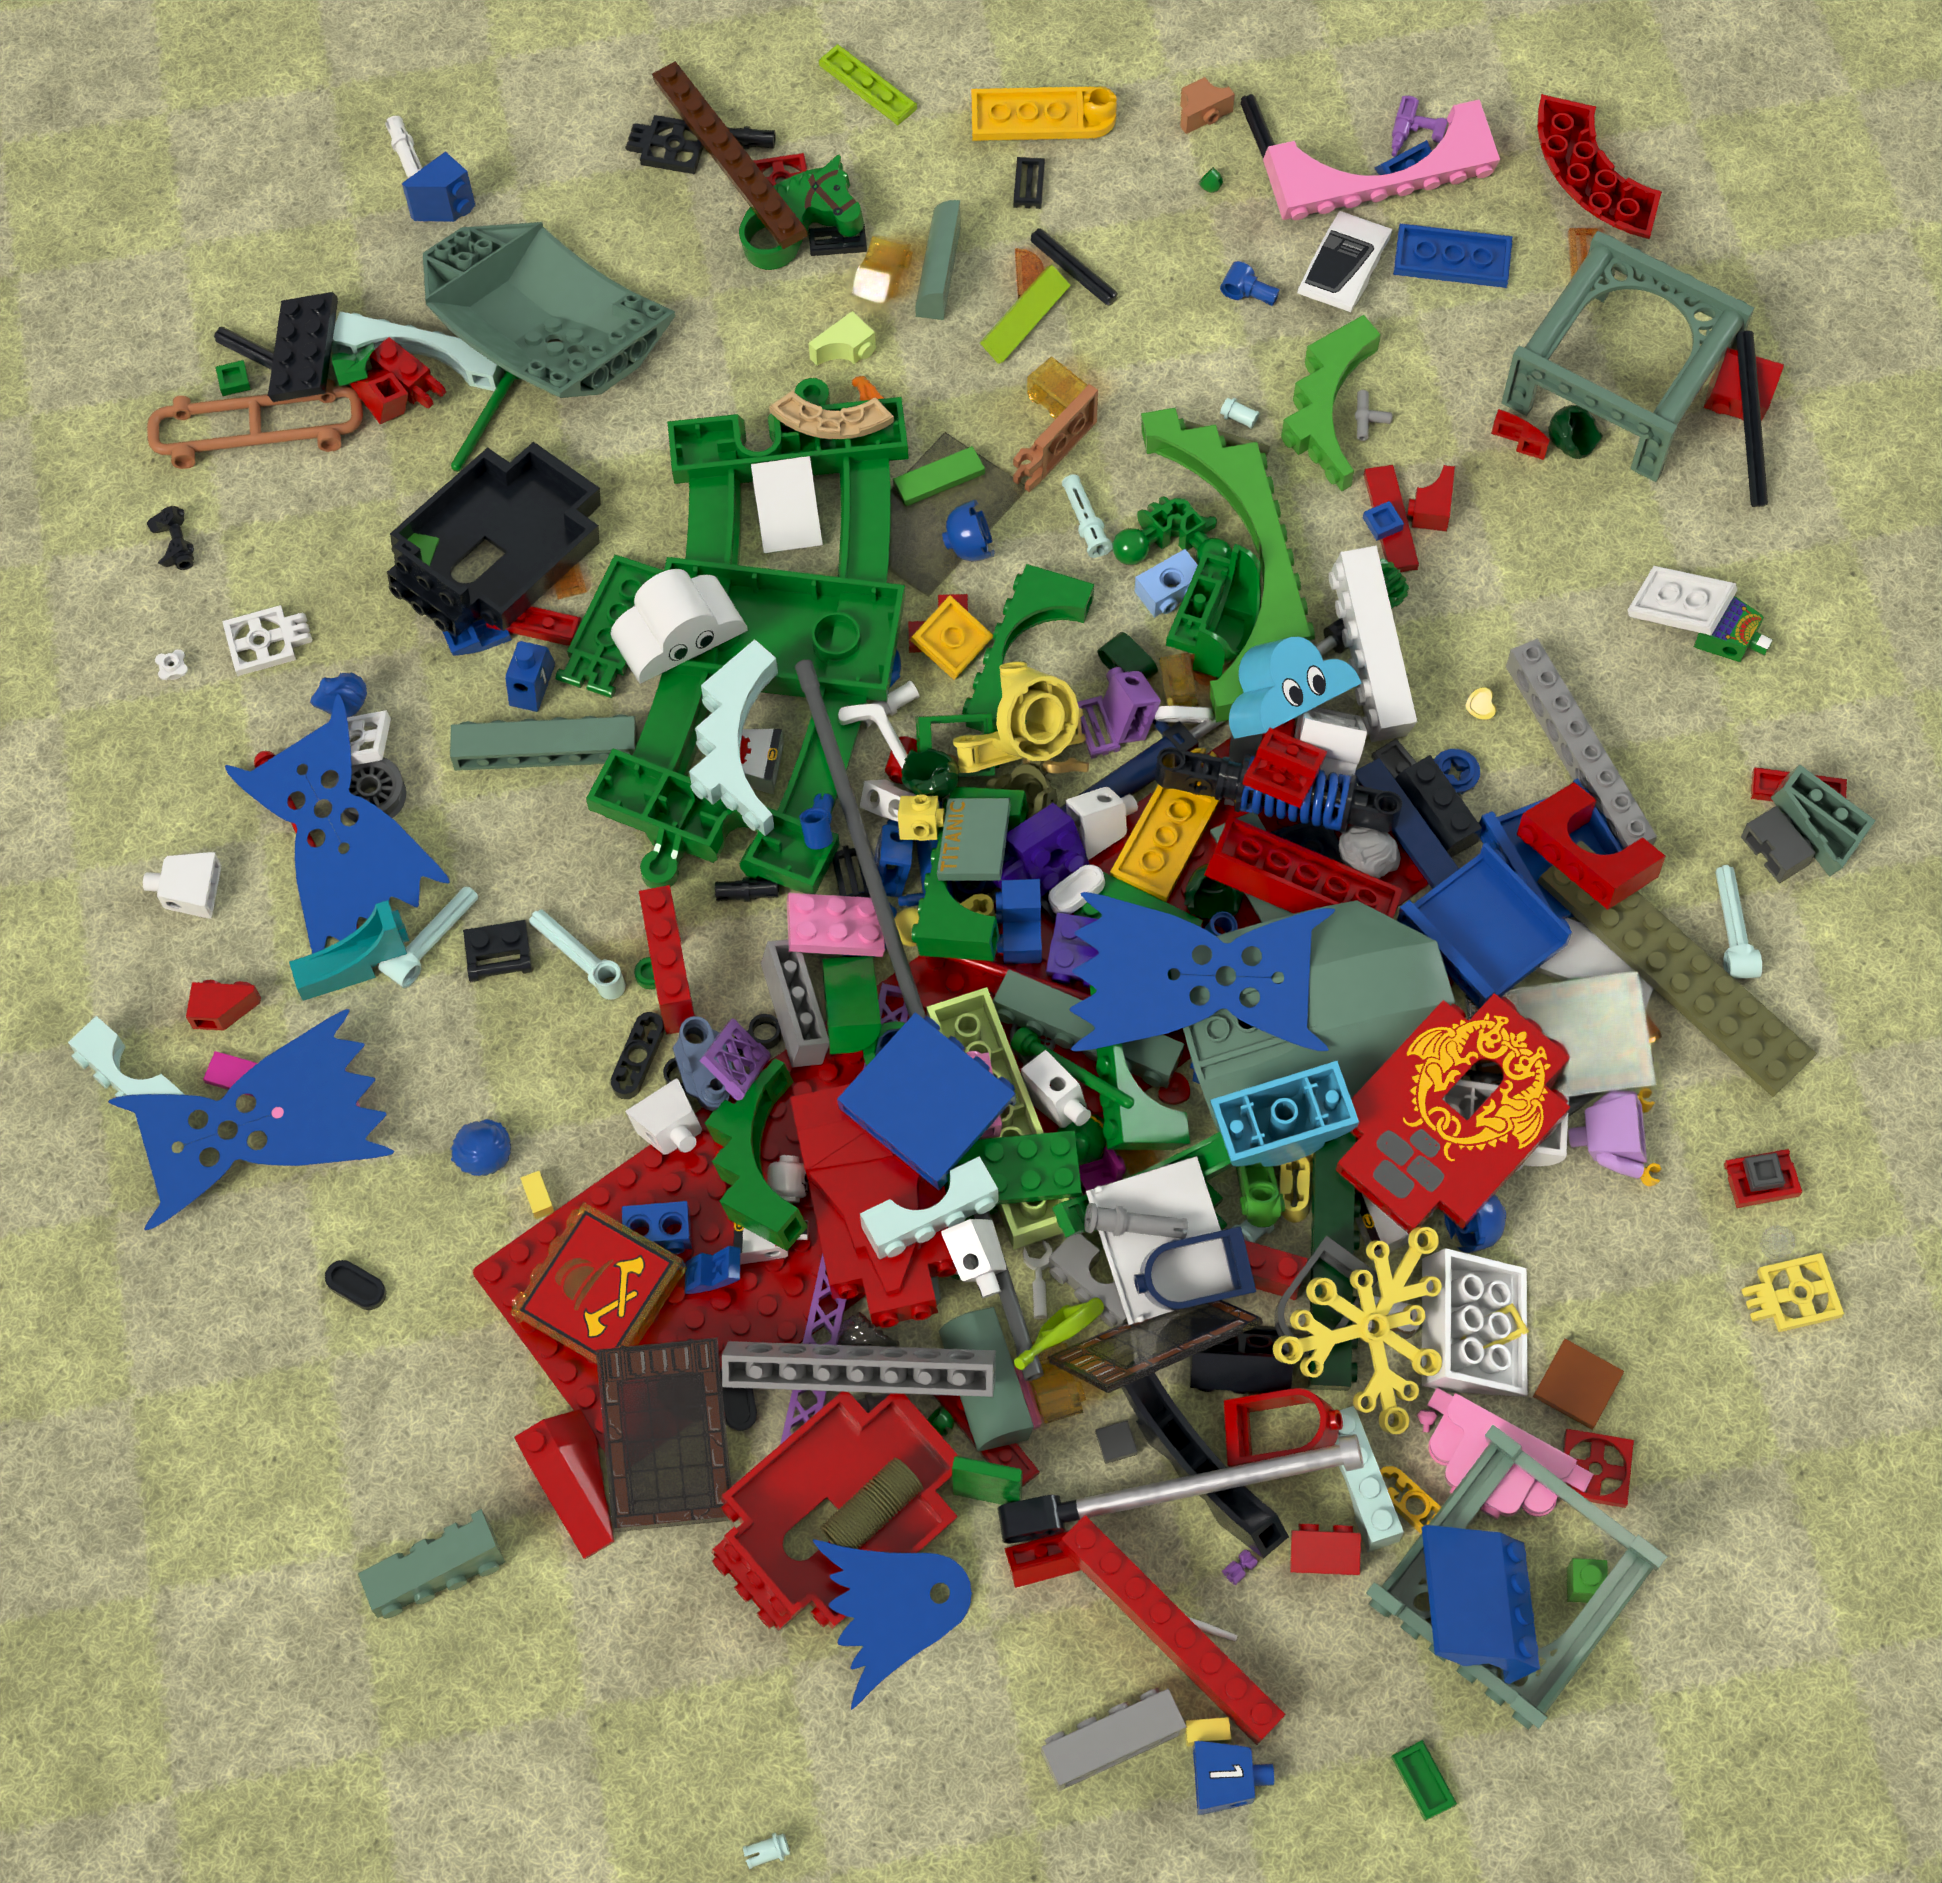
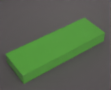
M973 446L893 478V485L906 507L984 475L985 467Z

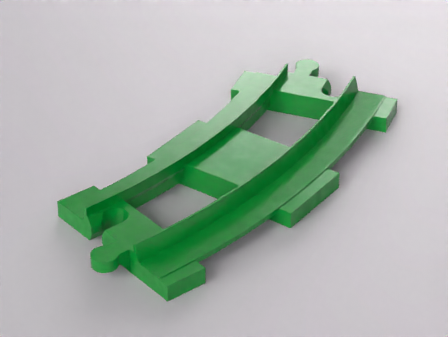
M818 378L804 379L795 388V393L809 403L821 406L823 410L841 411L842 408L854 407L870 401L830 404L829 388L824 381ZM902 397L878 399L894 416L892 424L874 433L849 439H826L806 435L788 427L770 413L768 425L770 439L773 444L767 450L760 452L745 448L747 441L745 422L738 414L667 421L674 484L689 483V515L685 559L667 557L664 571L682 569L688 573L690 578L700 575L715 576L744 620L748 631L661 673L660 682L648 718L633 755L613 748L586 797L587 806L590 811L645 832L652 845L655 846L653 851L643 857L640 864L642 879L648 887L673 886L678 879V865L685 852L714 863L718 860L725 846L724 842L728 834L737 828H749L744 822L742 815L736 809L734 811L728 809L721 798L713 805L706 798L700 799L690 787L691 779L688 777L698 750L695 728L710 715V711L702 702L701 685L754 639L776 658L778 674L762 689V693L806 698L805 693L802 691L795 665L802 660H811L813 662L820 684L819 689L846 772L862 720L841 725L838 719L839 710L847 706L866 704L867 700L887 702L905 603V585L887 583L891 530L889 461L909 459ZM810 456L813 476L840 473L841 530L838 577L739 565L742 516L741 483L753 482L751 464ZM812 716L778 810L766 807L772 813L774 829L766 836L756 829L757 835L746 849L739 863L740 869L746 876L750 877V880H754L759 876L805 894H816L840 846L839 834L832 832L833 841L829 846L822 849L808 848L805 845L800 823L801 813L813 807L814 798L817 794H821L822 799L824 793L830 794L833 797L834 805L831 813L838 797Z

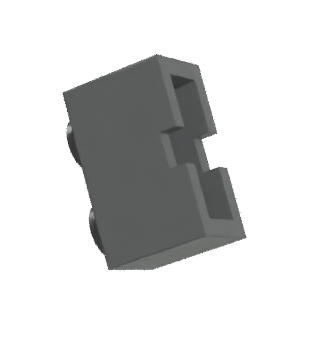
M1777 806L1747 823L1741 835L1743 841L1755 855L1762 853L1767 859L1764 866L1779 884L1809 866L1815 855L1811 842L1806 837L1800 835L1795 829L1791 818L1787 814L1782 813Z

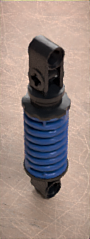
M1172 747L1161 750L1157 756L1155 780L1161 787L1187 791L1195 795L1215 797V800L1220 801L1223 798L1231 799L1234 801L1235 812H1253L1258 815L1264 809L1267 817H1272L1276 812L1279 819H1285L1288 814V818L1292 822L1297 821L1300 816L1302 824H1308L1312 818L1314 826L1318 827L1323 822L1325 828L1340 831L1343 834L1349 824L1380 832H1390L1398 825L1402 808L1400 796L1391 791L1357 786V776L1353 774L1352 776L1339 774L1338 777L1337 773L1331 772L1326 779L1325 771L1320 769L1302 807L1298 808L1242 784L1244 776L1255 758L1251 754L1247 753L1242 763L1232 762L1229 757L1218 758L1204 753H1193Z

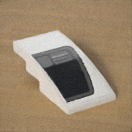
M1339 211L1313 257L1297 293L1351 312L1369 283L1370 276L1391 237L1392 229Z

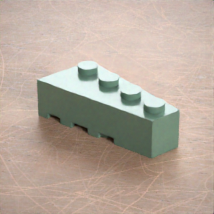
M482 1509L471 1514L472 1522L460 1526L455 1522L444 1528L441 1538L437 1540L423 1539L413 1544L414 1546L409 1549L410 1554L404 1556L403 1553H396L358 1573L371 1610L377 1618L382 1616L384 1619L392 1618L400 1614L404 1606L414 1602L417 1605L424 1604L435 1598L434 1593L446 1588L449 1591L456 1590L466 1585L467 1579L480 1574L481 1577H484L499 1570V1565L505 1563L493 1529Z

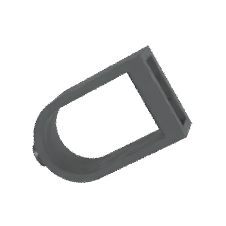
M1326 1236L1277 1304L1274 1322L1279 1337H1296L1289 1330L1285 1322V1306L1318 1258H1321L1349 1280L1351 1273L1357 1269L1369 1271L1373 1276L1372 1288L1378 1281L1376 1271ZM1360 1274L1358 1283L1362 1286L1365 1282V1276ZM1359 1295L1352 1303L1357 1308L1361 1305ZM1343 1316L1334 1329L1345 1327L1349 1319ZM1287 1343L1283 1344L1282 1349H1284L1286 1352H1289V1346ZM1310 1350L1305 1353H1312L1314 1352V1350Z

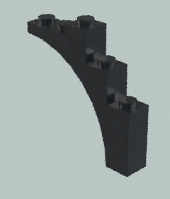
M1151 1366L1118 1381L1138 1417L1136 1423L1148 1444L1171 1461L1180 1478L1227 1468L1175 1405ZM1246 1486L1199 1495L1206 1501L1217 1523L1263 1559L1289 1538L1277 1513L1258 1499Z

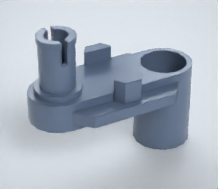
M693 1016L685 1019L681 1024L677 1042L673 1046V1052L686 1094L697 1098L699 1104L704 1109L714 1111L724 1100L728 1101L730 1094L724 1089L725 1086L699 1060L720 1032L711 1029L710 1024L704 1018ZM689 1034H696L701 1038L702 1043H690L685 1037ZM724 1044L722 1048L724 1051L728 1052L726 1044ZM728 1061L730 1069H733L731 1061Z

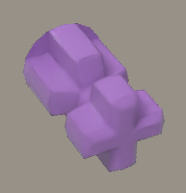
M1244 1549L1239 1554V1563L1232 1561L1222 1570L1224 1576L1233 1585H1237L1245 1577V1568L1252 1570L1258 1563L1257 1558L1249 1550Z

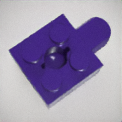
M1051 803L1007 832L1006 847L1011 858L1003 862L1001 880H993V883L1002 890V880L1040 879L1041 897L1080 867L1089 865L1074 820L1056 804Z

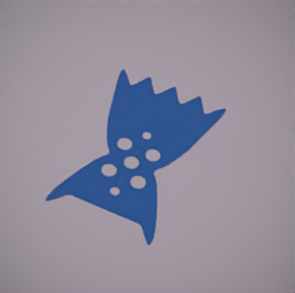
M339 694L335 697L329 722L252 771H246L234 766L225 765L228 775L245 792L281 819L295 823L297 826L295 837L296 880L312 954L325 949L328 936L341 941L357 930L359 917L368 919L375 905L383 901H389L390 897L398 898L417 908L419 906L420 879L422 876L438 882L450 883L448 876L394 819L369 801L350 793L349 787L352 776L350 737L344 702ZM301 764H305L308 767V771L304 775L297 773V768ZM328 770H334L339 775V781L333 788H325L321 783L322 775ZM300 791L305 795V803L300 809L293 810L288 806V798L293 792ZM322 799H326L332 804V811L325 818H319L314 813L316 803ZM347 808H355L359 813L358 821L352 826H345L341 822V814ZM314 829H321L325 833V841L319 847H311L307 841L309 833ZM341 843L349 844V851L345 854H341L338 850Z
M1090 892L1080 893L1092 907L1102 914V917L1076 930L1074 934L1097 949L1099 954L1072 969V973L1092 985L1096 989V993L1070 1007L1069 1010L1092 1024L1095 1030L1079 1040L1070 1050H1092L1167 1034L1200 1022L1212 1016L1220 1009H1227L1241 1021L1290 1043L1316 1051L1329 1050L1318 1037L1309 1031L1307 1019L1311 932L1314 927L1332 915L1335 909L1322 908L1300 913L1246 932L1231 943H1223L1209 931L1174 915ZM1198 945H1206L1212 951V958L1207 964L1200 965L1192 959V951ZM1253 946L1260 949L1262 959L1256 966L1244 964L1241 955L1245 948ZM1223 966H1229L1236 972V979L1229 986L1220 985L1215 977L1217 970ZM1175 968L1183 975H1180L1177 980H1170L1167 974L1170 969ZM1275 972H1281L1284 975V981L1276 984L1272 981V978L1268 977H1272ZM1196 986H1204L1210 992L1209 1001L1204 1005H1195L1190 1000V991ZM1249 987L1256 989L1260 994L1258 1004L1250 1008L1243 1006L1239 999L1242 990Z
M350 1009L342 1010L265 1057L237 1080L220 1100L215 1101L210 1098L192 1095L142 1094L120 1096L108 1101L114 1106L135 1113L159 1195L160 1204L145 1225L144 1230L153 1229L176 1215L217 1182L227 1172L233 1162L239 1159L263 1165L303 1166L389 1156L394 1153V1150L386 1146L366 1140L368 1134L386 1117V1112L356 1106L357 1101L376 1079L345 1071L347 1065L361 1051L365 1044L334 1037L336 1031L345 1021ZM248 1093L255 1097L256 1106L252 1111L243 1113L237 1109L236 1101L239 1096ZM275 1107H281L284 1110L281 1118L276 1119L272 1117L271 1112ZM195 1110H203L208 1115V1123L201 1129H194L188 1123L189 1115ZM230 1120L237 1124L238 1132L232 1139L225 1140L217 1134L218 1127L222 1122ZM254 1131H262L267 1136V1143L260 1150H253L247 1144L248 1136ZM182 1142L184 1145L182 1152L174 1153L172 1151L173 1143ZM206 1148H215L219 1152V1161L211 1167L203 1166L199 1161L200 1153Z

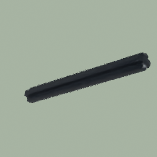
M1746 330L1738 332L1736 339L1750 502L1752 507H1763L1768 504L1755 343L1753 331Z

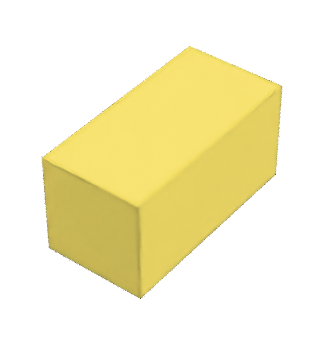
M540 1171L520 1177L535 1219L552 1214L554 1209Z
M1229 1717L1185 1721L1187 1726L1185 1732L1187 1746H1193L1194 1741L1221 1744L1231 1742Z

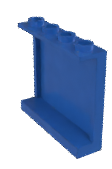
M1578 778L1573 781L1590 794L1589 790L1583 787ZM1543 800L1496 817L1493 811L1482 815L1479 821L1482 827L1480 834L1482 843L1486 842L1492 849L1499 850L1504 856L1506 864L1513 871H1518L1524 876L1528 887L1535 894L1538 893L1545 898L1550 910L1556 916H1561L1564 919L1575 917L1537 882L1540 876L1553 864L1517 836L1523 813ZM1594 807L1590 822L1569 834L1575 844L1582 840L1599 855L1615 854L1623 850L1620 841L1613 836L1608 828L1605 816L1596 807Z
M1486 842L1482 845L1480 854L1414 904L1410 900L1400 907L1397 917L1398 922L1438 942L1447 975L1479 1009L1494 993L1501 997L1565 948L1572 934L1567 921L1561 916H1556L1550 910L1545 898L1538 893L1535 894L1528 887L1524 876L1518 871H1513L1506 864L1502 853L1497 849H1492Z
M915 1012L837 1098L840 1110L937 1190H940L948 1181L947 1174L950 1170L954 1168L1009 1104L1012 1106L1016 1104V1093L1014 1092L1015 1087L1002 1076L998 1079L989 1072L990 1067L978 1056L972 1058L965 1053V1047L959 1040L953 1036L947 1038L939 1032L940 1027L933 1019L928 1016L922 1018Z

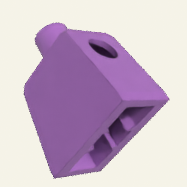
M1120 667L1112 668L1106 674L1109 685L1103 698V707L1118 744L1143 741L1147 737L1161 700L1142 672H1123Z

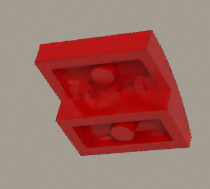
M1269 728L1244 776L1242 784L1301 808L1321 769L1327 751Z

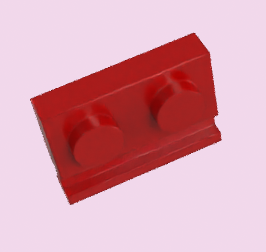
M1789 1149L1725 1161L1724 1168L1729 1176L1728 1181L1736 1208L1800 1197L1802 1189L1794 1163L1791 1162L1789 1156ZM1777 1153L1785 1181L1784 1186L1751 1192L1743 1166L1744 1158Z

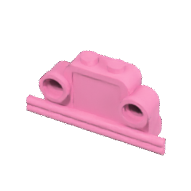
M1436 1388L1427 1406L1443 1414L1441 1421L1430 1438L1429 1453L1435 1462L1447 1466L1445 1479L1451 1487L1449 1492L1451 1494L1489 1445L1486 1442L1485 1434L1492 1425H1495L1520 1444L1522 1451L1563 1482L1582 1492H1585L1594 1475L1576 1465L1577 1460L1457 1393L1451 1396ZM1513 1464L1480 1510L1498 1519L1500 1515L1504 1517L1513 1516L1522 1507L1527 1514L1542 1517L1554 1509L1558 1496L1516 1464Z

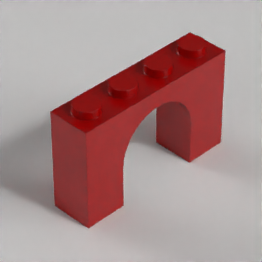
M1573 782L1524 812L1517 836L1587 892L1594 900L1609 910L1658 878L1666 855L1643 837L1622 851L1610 855L1594 854L1576 845L1569 834L1590 822L1597 800Z
M670 885L639 891L657 997L666 1035L679 1033L681 1024L685 1019L695 1016Z

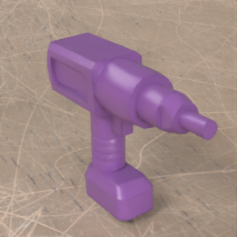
M1409 95L1402 96L1392 131L1393 151L1391 155L1395 157L1403 146V142L1408 138L1409 132L1411 130L1417 132L1418 128L1433 130L1431 138L1434 142L1440 143L1447 126V119L1416 116L1419 100Z

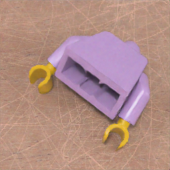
M1642 1088L1638 1094L1635 1091L1611 1090L1606 1093L1593 1106L1585 1109L1586 1126L1568 1129L1571 1147L1587 1146L1589 1154L1599 1165L1622 1175L1636 1179L1640 1178L1646 1186L1658 1184L1660 1180L1652 1178L1649 1171L1653 1173L1660 1172V1165L1652 1163L1647 1167L1643 1165V1163H1647L1643 1112H1649L1655 1102H1647L1643 1098H1649L1652 1091L1649 1088Z

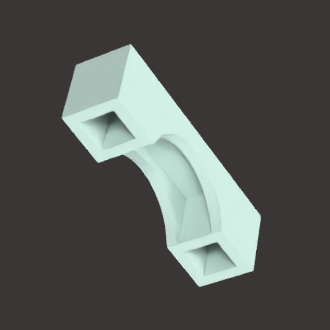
M97 1016L68 1042L75 1052L71 1057L83 1069L90 1066L96 1072L93 1077L104 1088L107 1089L111 1085L118 1091L115 1097L142 1094L184 1095L162 1074L143 1080L133 1079L122 1074L120 1059L125 1045L120 1037Z
M979 1156L950 1170L948 1192L936 1205L924 1210H909L889 1199L860 1213L861 1227L879 1260L886 1256L895 1257L901 1254L907 1246L917 1241L918 1243L926 1242L933 1238L936 1232L944 1228L960 1224L967 1217L976 1213L984 1214L993 1209L995 1204L998 1203V1188Z
M1354 1406L1339 1410L1343 1419V1427L1339 1430L1335 1445H1339V1437L1356 1434L1363 1457L1364 1468L1346 1472L1344 1465L1339 1466L1347 1484L1353 1503L1355 1521L1367 1552L1400 1542L1404 1531L1358 1413Z

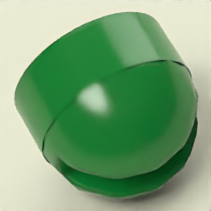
M1212 167L1201 178L1198 185L1205 191L1214 193L1222 186L1223 178Z
M943 1406L938 1407L927 1419L941 1436L948 1434L945 1429L946 1427L950 1429L954 1427L953 1416Z

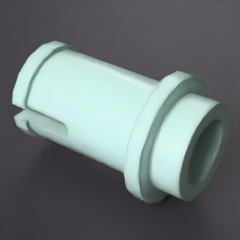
M1227 398L1220 414L1224 415L1226 420L1231 418L1252 429L1258 419L1259 411L1238 403L1236 398Z
M776 1832L772 1834V1838L749 1846H743L745 1857L757 1852L760 1853V1855L746 1860L749 1869L778 1858L780 1861H784V1856L790 1855L785 1835H777Z

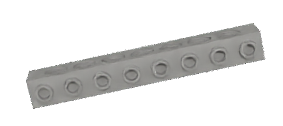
M1538 638L1511 649L1506 664L1508 672L1573 781L1578 778L1583 787L1587 788L1591 796L1597 800L1595 807L1605 816L1608 828L1613 836L1620 841L1623 849L1642 837L1654 845L1657 838L1655 832Z
M728 1341L722 1354V1387L993 1397L996 1383V1350Z

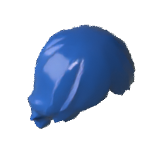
M352 672L340 673L335 678L324 677L320 681L316 692L311 696L310 703L314 707L332 714L335 697L339 694L344 702L347 718L354 716L361 709L366 699V684L361 677Z
M489 1119L463 1125L456 1134V1138L453 1140V1145L450 1148L452 1151L451 1161L461 1168L462 1172L471 1175L487 1176L494 1174L505 1167L509 1161L511 1143L506 1128L501 1123Z

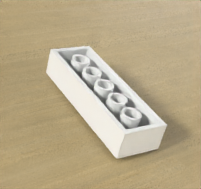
M1377 546L1341 552L1333 564L1332 571L1329 572V582L1331 589H1336L1338 600L1335 601V608L1338 618H1343L1345 629L1342 630V639L1344 646L1349 647L1351 653L1348 663L1357 672L1361 684L1355 688V696L1358 705L1363 706L1365 717H1362V720L1366 727L1367 735L1369 734L1371 743L1407 736L1417 723V718Z

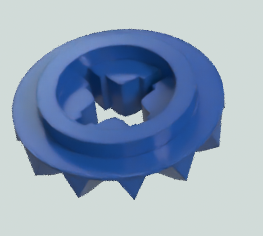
M1448 749L1442 751L1434 758V761L1457 793L1463 795L1467 790L1475 787L1480 777V766L1473 755L1461 749ZM1451 763L1456 771H1462L1459 780L1453 774L1448 775Z

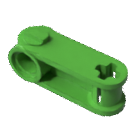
M1261 1162L1247 1166H1236L1242 1196L1240 1197L1242 1215H1245L1247 1221L1256 1227L1265 1228L1274 1225L1278 1218L1281 1217V1212L1285 1211L1283 1194H1280L1273 1166H1263Z

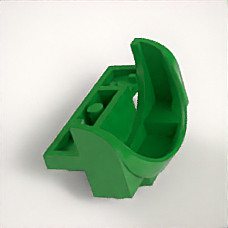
M1237 544L1232 549L1231 559L1203 552L1166 639V646L1195 654L1192 670L1220 678L1227 664L1235 660L1246 645L1255 627L1261 608V564L1255 554Z

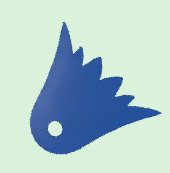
M812 1540L828 1559L843 1569L841 1572L831 1574L830 1578L839 1585L850 1588V1590L829 1603V1607L837 1613L854 1618L841 1633L837 1642L838 1645L863 1646L855 1656L850 1667L853 1670L865 1666L854 1692L851 1710L893 1671L928 1646L940 1640L962 1622L969 1609L972 1592L968 1575L957 1562L949 1557L935 1553L867 1551L838 1546L820 1540ZM937 1583H944L950 1590L949 1598L944 1603H935L930 1597L931 1588Z

